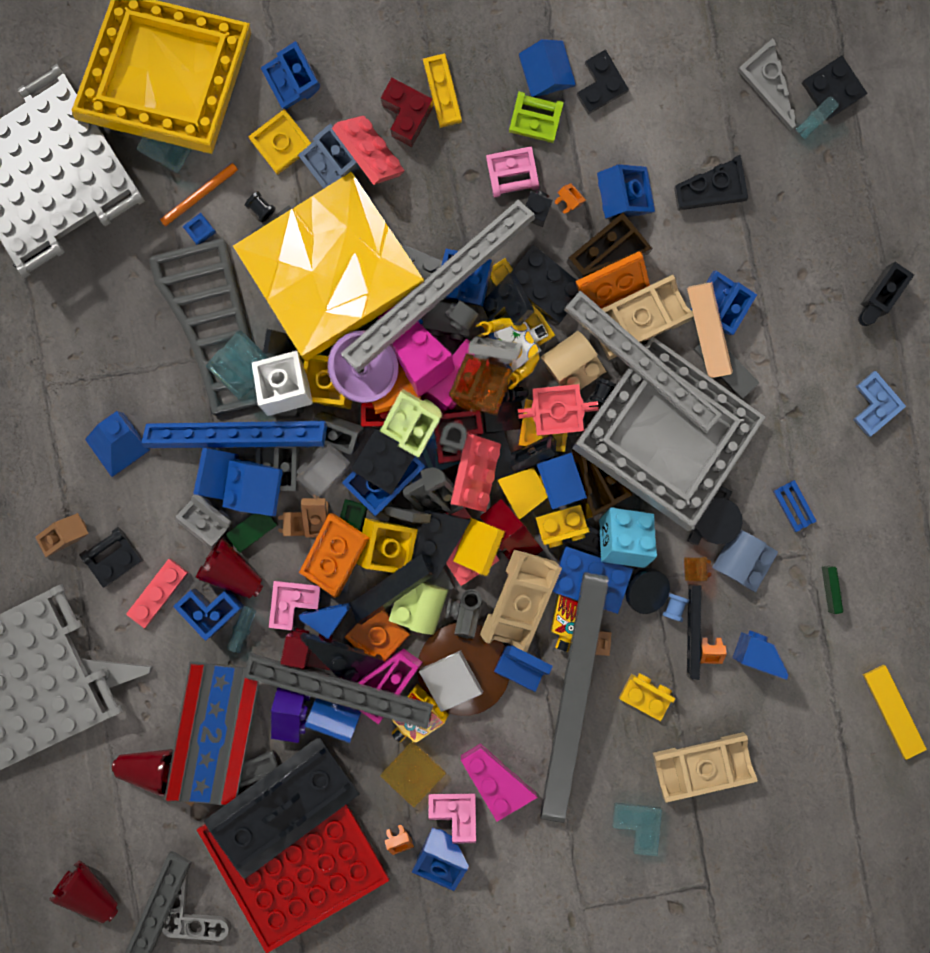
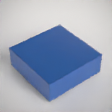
M199 213L182 226L196 245L203 243L216 233L202 213Z

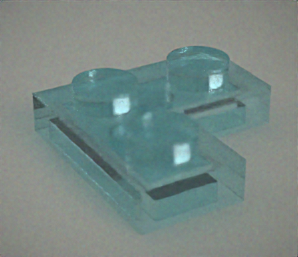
M614 803L612 827L635 830L634 854L658 856L662 808Z

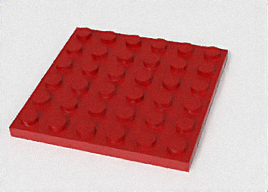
M348 804L246 879L233 866L207 826L204 824L196 829L265 953H269L390 880Z

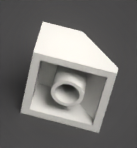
M298 351L252 363L258 404L267 416L313 404L309 381Z

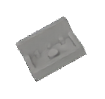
M193 495L191 501L175 517L176 522L210 549L229 530L231 521L226 513L221 510L217 511L211 506V502L206 497Z

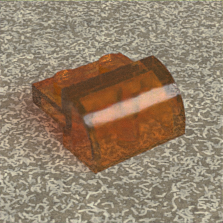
M466 353L449 396L457 405L474 413L480 410L496 415L513 375L512 369L490 364L488 359L475 358L474 355Z

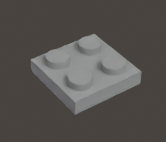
M476 336L469 344L468 353L474 354V357L479 359H488V356L497 357L499 362L512 363V360H517L519 357L522 343Z

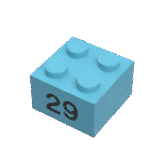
M609 508L599 519L601 562L645 568L657 557L654 514Z

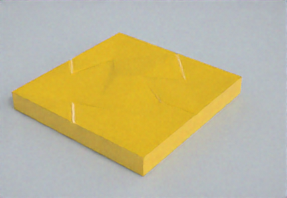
M111 0L71 110L75 120L212 154L251 36L250 23L158 0Z
M352 171L233 245L305 362L335 344L343 336L356 331L397 305L424 282V279Z

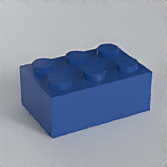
M563 546L558 565L562 569L552 592L578 600L584 572L608 576L603 609L618 614L633 569L620 564L601 562L599 557Z

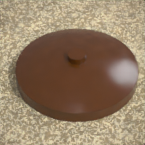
M451 623L438 629L422 647L419 655V660L422 661V664L417 669L419 684L434 700L419 670L461 651L483 692L481 695L445 711L458 716L479 714L496 704L508 686L509 679L494 672L505 646L501 641L493 640L491 643L485 642L480 635L483 628L480 624H477L475 638L466 639L454 635L456 623Z

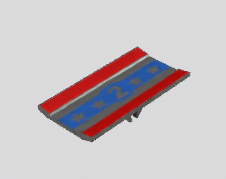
M189 662L164 802L181 801L224 806L237 797L259 684L258 681L244 678L246 667Z

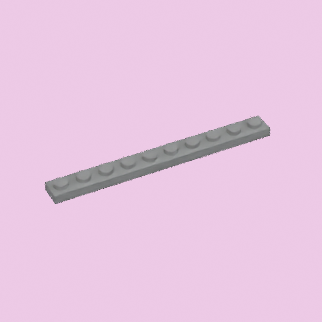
M517 200L341 353L342 357L359 373L535 219L534 213Z

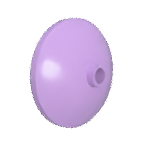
M355 331L343 336L335 343L328 358V372L334 387L344 397L356 402H372L382 398L392 389L398 375V360L391 345L362 369V373H358L342 357L341 353L366 331Z

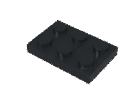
M532 245L510 273L517 276L530 303L557 325L568 314L564 309L579 292L576 285L577 280L534 245Z

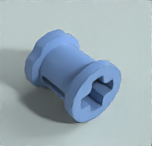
M669 593L670 601L662 615L682 622L685 605L690 600Z

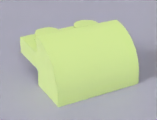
M402 390L380 432L398 441L399 447L419 458L442 413L431 401L427 399L423 401Z
M423 582L394 602L388 621L410 628L409 630L434 634L449 589Z

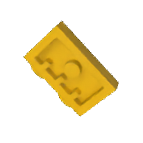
M581 504L535 518L543 545L549 544V548L562 545V540L570 537L572 541L585 538V533L590 532Z
M631 673L619 699L661 721L670 703H674L676 699L671 695L672 690L661 684L658 687L650 684L651 679L641 673L638 676Z

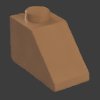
M77 513L54 522L35 538L45 557H48L76 543L89 533L85 522Z

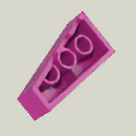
M391 309L376 317L377 322ZM418 321L391 344L397 360L402 366L409 382H411L418 398L455 370L452 354Z

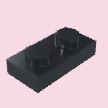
M551 434L512 452L510 467L517 473L521 470H527L541 461L551 459L556 455L557 441Z

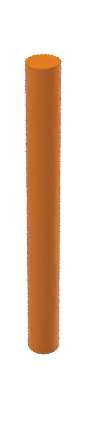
M231 163L163 216L160 221L165 227L237 172V167Z

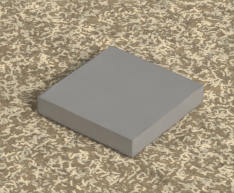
M461 651L419 670L441 712L477 697L483 692Z

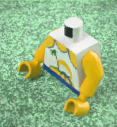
M499 318L489 322L482 321L475 326H482L485 329L484 333L478 335L479 337L489 334L490 339L522 343L521 353L517 360H512V363H504L508 374L503 378V381L507 378L513 381V384L508 387L509 389L514 388L519 381L533 372L540 359L539 353L541 352L537 342L549 336L543 324L530 330L526 322L518 326L514 325L510 318Z

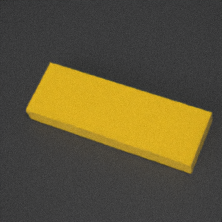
M445 53L424 58L423 64L439 127L462 123Z

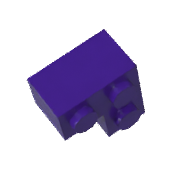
M277 687L271 710V739L299 743L301 734H305L307 728L305 723L307 721L308 706H305V702L310 701L311 696Z

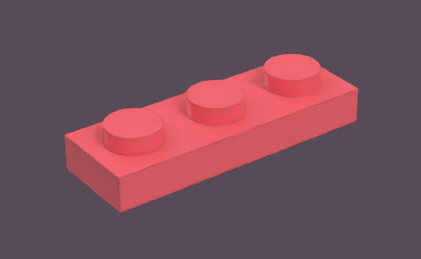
M171 558L168 559L126 615L143 628H147L189 572Z

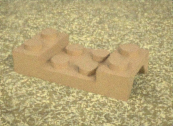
M674 275L602 309L640 343L669 329L673 330L694 318L693 311L686 306L678 291ZM600 342L608 360L617 357Z
M514 550L506 569L509 575L493 614L488 613L480 633L485 642L491 643L493 640L512 644L524 652L528 651L562 569L555 561Z
M741 732L720 737V740L654 752V762L664 801L671 802L758 782L749 756L747 735Z

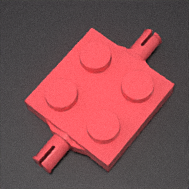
M579 384L532 389V408L518 409V413H527L518 414V418L533 417L537 436L583 432L585 412L598 411V407H589L597 406L598 401L584 403L580 396Z

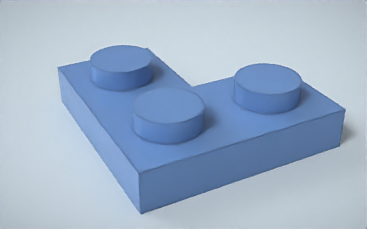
M874 371L856 386L870 405L853 420L868 437H871L903 410L906 405L882 377Z

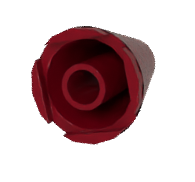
M224 539L219 540L206 557L204 565H201L195 576L200 581L248 599L252 596L257 597L263 588L261 584L262 578Z
M173 750L121 754L113 761L112 772L120 780L164 797Z
M79 860L73 865L76 867L74 872L72 873L68 870L52 892L55 897H51L49 900L55 905L100 923L112 921L118 912L116 908L118 903L87 865Z

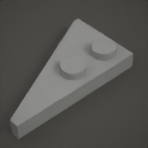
M772 38L741 65L737 71L791 131L796 126L795 114L789 103L787 84L781 72V62L777 58L776 43Z
M80 658L88 676L101 669L104 670L106 674L104 678L109 688L146 675L152 671V666ZM93 681L92 684L96 692H100L96 682Z

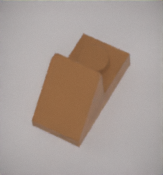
M304 498L301 501L305 538L317 537L329 514V504L325 498Z

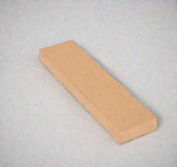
M712 282L688 287L687 290L707 374L711 378L730 375L733 373Z

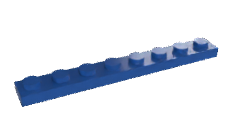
M325 421L151 423L145 426L141 444L144 448L324 446L327 424Z

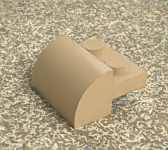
M579 331L540 357L559 386L579 384L581 390L606 372L597 357L598 354Z

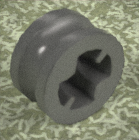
M449 598L446 619L453 617L454 620H457L460 605L459 599L453 601L452 598Z

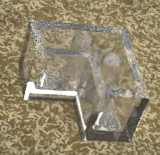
M330 443L326 447L320 446L312 455L311 463L308 465L305 462L296 471L298 474L296 482L316 500L330 486L333 487L348 471L350 462Z

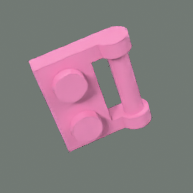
M532 146L486 155L494 198L500 197L504 193L530 188L532 190L539 189ZM529 173L530 179L501 185L498 183L499 178Z

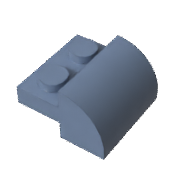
M329 124L313 138L314 141L298 155L323 188L331 185L351 171L354 174L360 167L332 130V124Z
M741 530L734 540L724 545L712 568L751 591L756 592L778 551L766 545L760 539Z

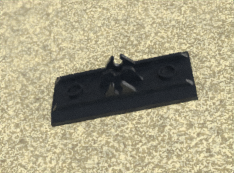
M319 736L205 819L204 823L233 866L246 879L360 795V793Z

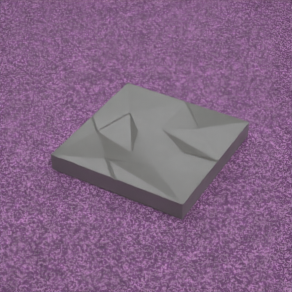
M652 337L647 340L644 346L723 415L711 430L705 433L634 370L628 367L572 449L689 531L695 527L766 417L659 340Z

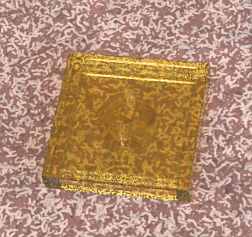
M411 741L380 774V777L412 807H415L446 774V771L416 743Z

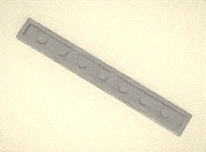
M579 291L564 310L705 433H708L723 415L583 292Z

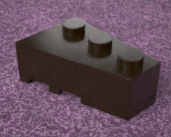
M622 213L568 257L566 263L581 279L639 251L643 256L648 255L653 248L625 214Z
M572 449L574 462L587 497L581 499L585 519L593 517L632 496L631 491Z

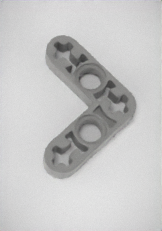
M186 875L180 888L181 891L177 895L180 899V906L172 907L162 929L163 934L171 938L223 940L231 928L227 918L223 916L185 913L188 880ZM172 914H176L174 924L178 925L174 930H171V926L167 925L172 919ZM192 921L201 923L202 930L196 933L190 929ZM207 922H210V924H209L208 927H213V928H210L209 931H208V933H205V931H206V929H207ZM217 923L221 924V928H225L221 933H217V929L214 928Z

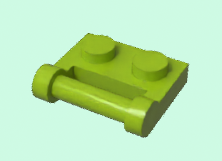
M519 91L509 132L554 143L564 102L557 101L555 103L527 96L525 92ZM527 105L552 111L554 115L548 116L524 110L522 106Z

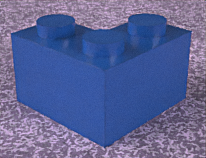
M195 588L190 590L173 607L206 641L230 621L244 605L232 592L227 590L222 592L210 604Z

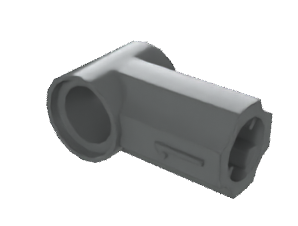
M474 589L466 590L461 596L454 635L461 638H475L482 597ZM472 597L478 603L474 607H469L465 604V600Z

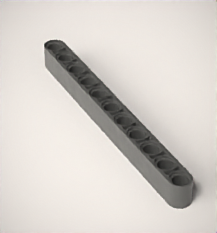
M583 573L541 806L540 819L560 823L565 821L607 592L608 576Z

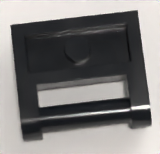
M119 527L115 528L111 535L90 550H84L79 554L82 561L89 567L103 588L143 561ZM117 541L120 542L122 547L99 563L95 561L94 557Z

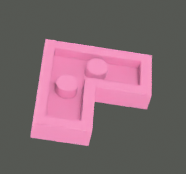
M274 581L269 628L293 630L295 607L319 609L321 588L311 584Z
M429 794V820H452V843H476L475 794Z

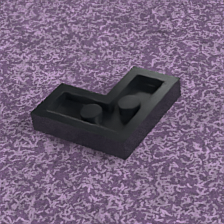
M606 49L585 61V65L595 82L577 92V97L589 115L627 93L629 88Z
M510 273L485 298L483 309L489 321L499 319L507 312L513 324L521 326L535 311L517 276Z

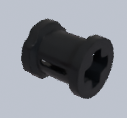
M257 191L247 199L244 206L247 209H251L259 217V221L263 223L273 215L276 207L269 205L261 197V193Z
M597 378L598 384L593 396H590L589 400L592 402L598 401V404L603 405L616 384L603 378Z

